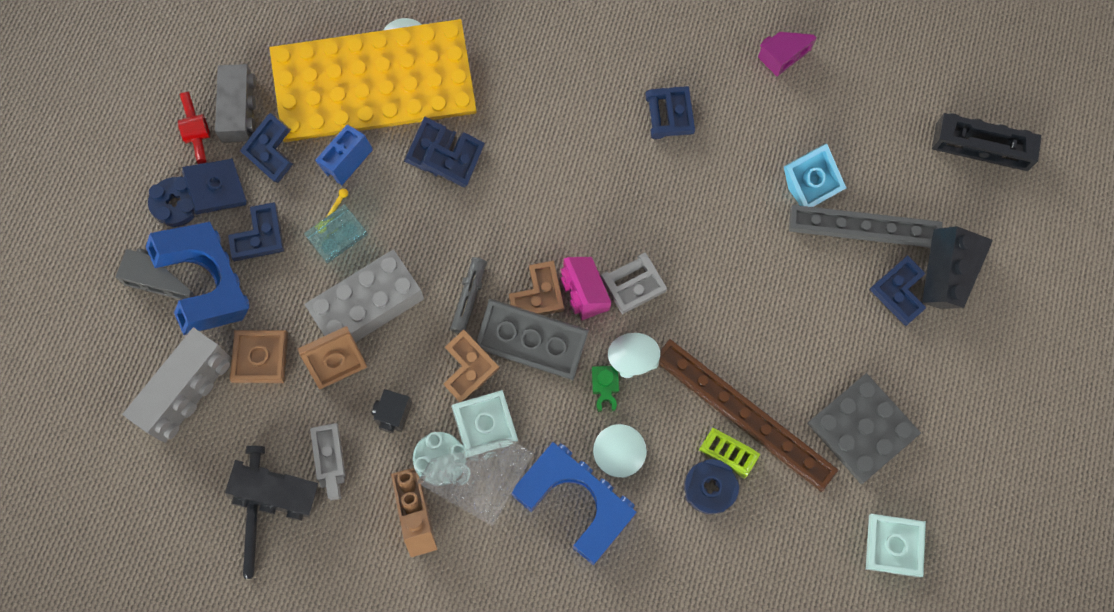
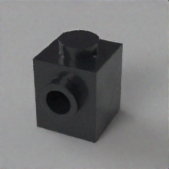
M384 389L380 401L376 400L372 409L373 419L379 425L378 428L389 433H394V430L402 432L412 405L410 397Z

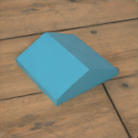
M827 144L784 166L788 189L800 206L814 207L846 189Z

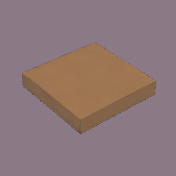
M347 326L298 348V352L319 390L367 368L366 362Z
M234 330L230 381L232 383H284L288 332L286 330Z

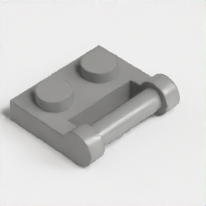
M645 252L638 255V259L619 269L600 275L604 286L609 291L621 314L667 291L666 285ZM641 268L645 269L646 272L616 286L615 281Z

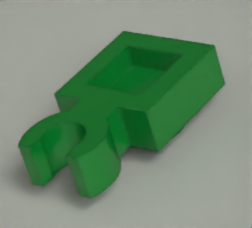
M592 366V393L600 394L596 404L597 411L601 412V404L607 401L611 404V411L614 412L617 402L612 394L619 393L618 371L613 366Z

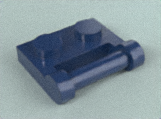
M689 86L650 89L645 92L646 101L649 102L652 123L650 134L652 139L694 134L695 125ZM660 99H665L668 125L666 126L661 125L658 103Z

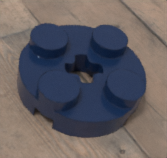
M184 177L167 178L150 187L148 208L157 221L170 227H179L194 219L195 211ZM172 198H180L181 200L177 201V206L173 207L169 204Z
M708 459L693 466L687 473L684 481L687 502L697 511L709 515L723 513L732 506L738 497L739 483L730 466L715 459ZM714 480L715 486L718 487V492L713 491L712 494H709L707 488L704 487V483Z

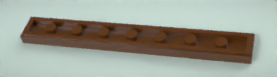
M669 339L662 347L659 359L661 367L822 492L838 472L836 467L674 341Z

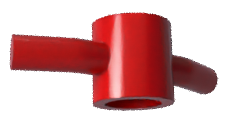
M189 91L180 93L179 95L186 114V118L178 120L181 137L185 144L193 142L196 163H206L202 140L211 137L207 120L204 114L196 115Z

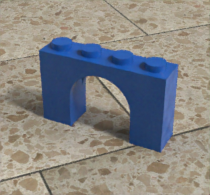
M211 222L150 233L146 249L154 268L184 262L194 263L208 270L215 280L216 289L212 292L178 301L174 314L183 335H187L193 327L198 331H203L244 319L249 310V300L246 295L242 294L239 287V278L236 273H233L230 267L229 256L227 252L223 251L220 245L219 233L216 230L214 231Z
M552 442L510 491L511 495L532 513L548 492L559 484L576 483L585 487L595 500L596 515L591 525L573 545V549L594 566L637 513L633 509L635 505L625 496L619 498L613 493L614 487L605 479L601 478L598 480L591 474L593 470L585 462L580 461L578 463L570 457L573 453L561 443L557 446Z

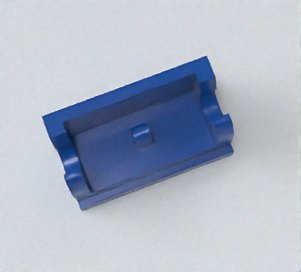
M347 124L315 161L327 176L331 174L337 183L343 185L373 151V148L363 133Z

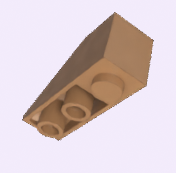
M415 468L391 474L403 539L410 557L437 550L422 483Z

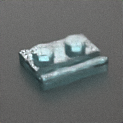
M344 204L306 231L304 235L327 264L367 236L368 233Z

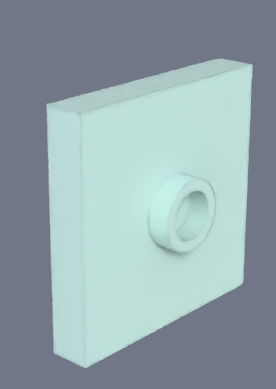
M503 390L451 406L467 457L518 441Z
M870 514L868 520L866 570L923 577L926 521Z

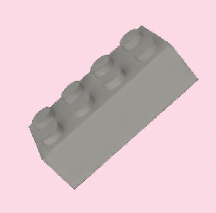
M393 249L304 305L324 336L347 326L354 341L357 342L424 300L420 287Z
M193 327L122 415L146 433L166 443L168 439H172L178 433L179 425L182 421L194 413L197 407L196 404L202 396L209 394L218 376L223 375L228 370L232 357L218 344Z

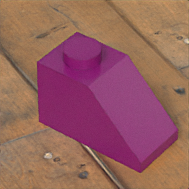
M778 32L775 36H768L760 44L761 49L758 58L778 77L810 52L817 38L813 34Z

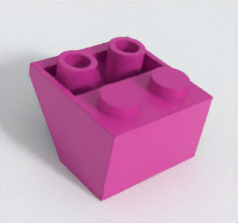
M564 258L560 280L565 292H570L572 298L570 305L574 314L579 313L582 321L609 311L611 300L593 258Z

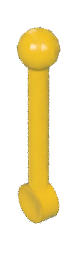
M342 188L339 190V196L326 218L316 227L318 233L324 234L327 232L326 226L343 198L348 196L347 189Z

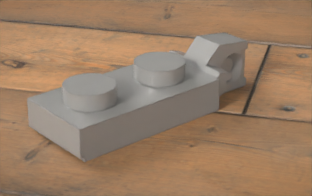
M334 423L310 428L316 477L320 487H326L327 497L330 501L341 499L339 484L345 483L346 475L339 425Z

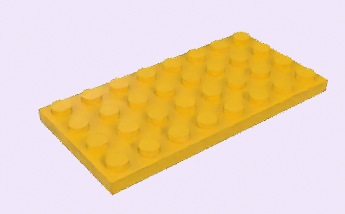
M461 19L269 47L279 119L291 129L283 139V142L337 135L347 124L358 131L422 122L424 116L431 120L477 113Z

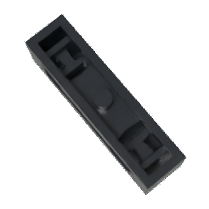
M943 113L935 125L932 150L1028 172L1038 162L1042 135L1032 133L1029 130L1008 128V126L1003 124L986 123L981 119H969L954 113ZM947 143H950V144H954V145H958V146H962V147H961V148H958V147H954V146H950V145H946V144H947ZM1002 156L1012 157V158L1017 159V161L1011 160V159L1002 158Z

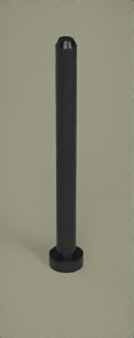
M246 446V454H250L249 467L259 469L261 455L265 454L264 446ZM249 504L246 511L244 579H252L255 568L258 506Z

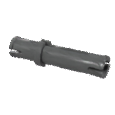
M472 257L467 276L462 281L464 286L452 325L450 326V330L458 334L463 329L466 331L478 290H481L483 285L481 280L487 261L481 258ZM468 299L463 317H461L465 307L466 300Z

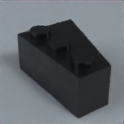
M958 226L934 229L922 303L939 309L964 308L993 240Z
M239 460L234 461L225 491L227 498L232 499V505L248 508L249 504L260 506L259 511L269 514H275L276 510L286 512L287 518L302 521L303 517L309 518L318 483L288 474L282 475L270 472L269 469L263 467L258 469L243 465L244 462Z

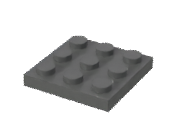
M867 373L807 423L860 484L866 482L921 434Z

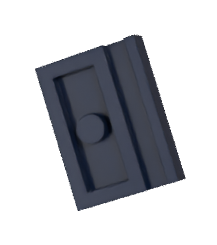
M424 116L404 162L425 172L428 171L437 177L438 174L421 166V162L432 141L449 150L456 131L446 129V126Z

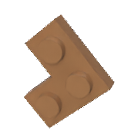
M554 261L529 265L533 289L509 294L510 305L541 315L563 312L564 305Z
M464 329L445 346L450 354L462 365L443 384L459 402L466 401L500 369Z

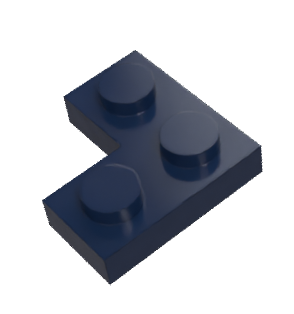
M269 112L241 148L240 152L274 182L279 183L293 163L276 148L291 129L276 115Z
M465 132L460 134L453 152L432 141L427 148L421 166L465 188L469 183L485 143Z
M275 202L250 207L253 230L228 235L231 258L234 262L284 252L278 208Z
M908 255L869 289L905 326L926 309L923 303L909 290L926 273Z

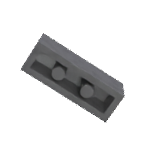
M247 64L218 65L215 132L222 143L246 142L251 137V132H255V120L252 117V110L256 109V101L253 95V88H256V76L254 73H251Z

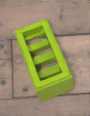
M713 427L699 448V451L710 458L729 465L733 470L732 472L743 479L748 476L760 456V453ZM718 438L720 441L715 450L709 449L714 439ZM726 443L729 447L724 456H722L719 452ZM736 449L739 452L733 461L729 460L733 450ZM743 455H745L748 459L742 467L738 464Z

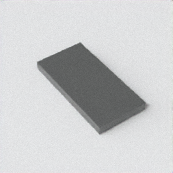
M489 299L476 343L487 353L574 380L589 329Z

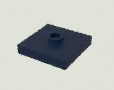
M233 158L182 167V173L196 215L246 205L247 201Z

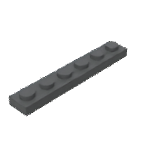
M799 205L791 206L789 218V232L931 248L933 230L942 228L941 221Z

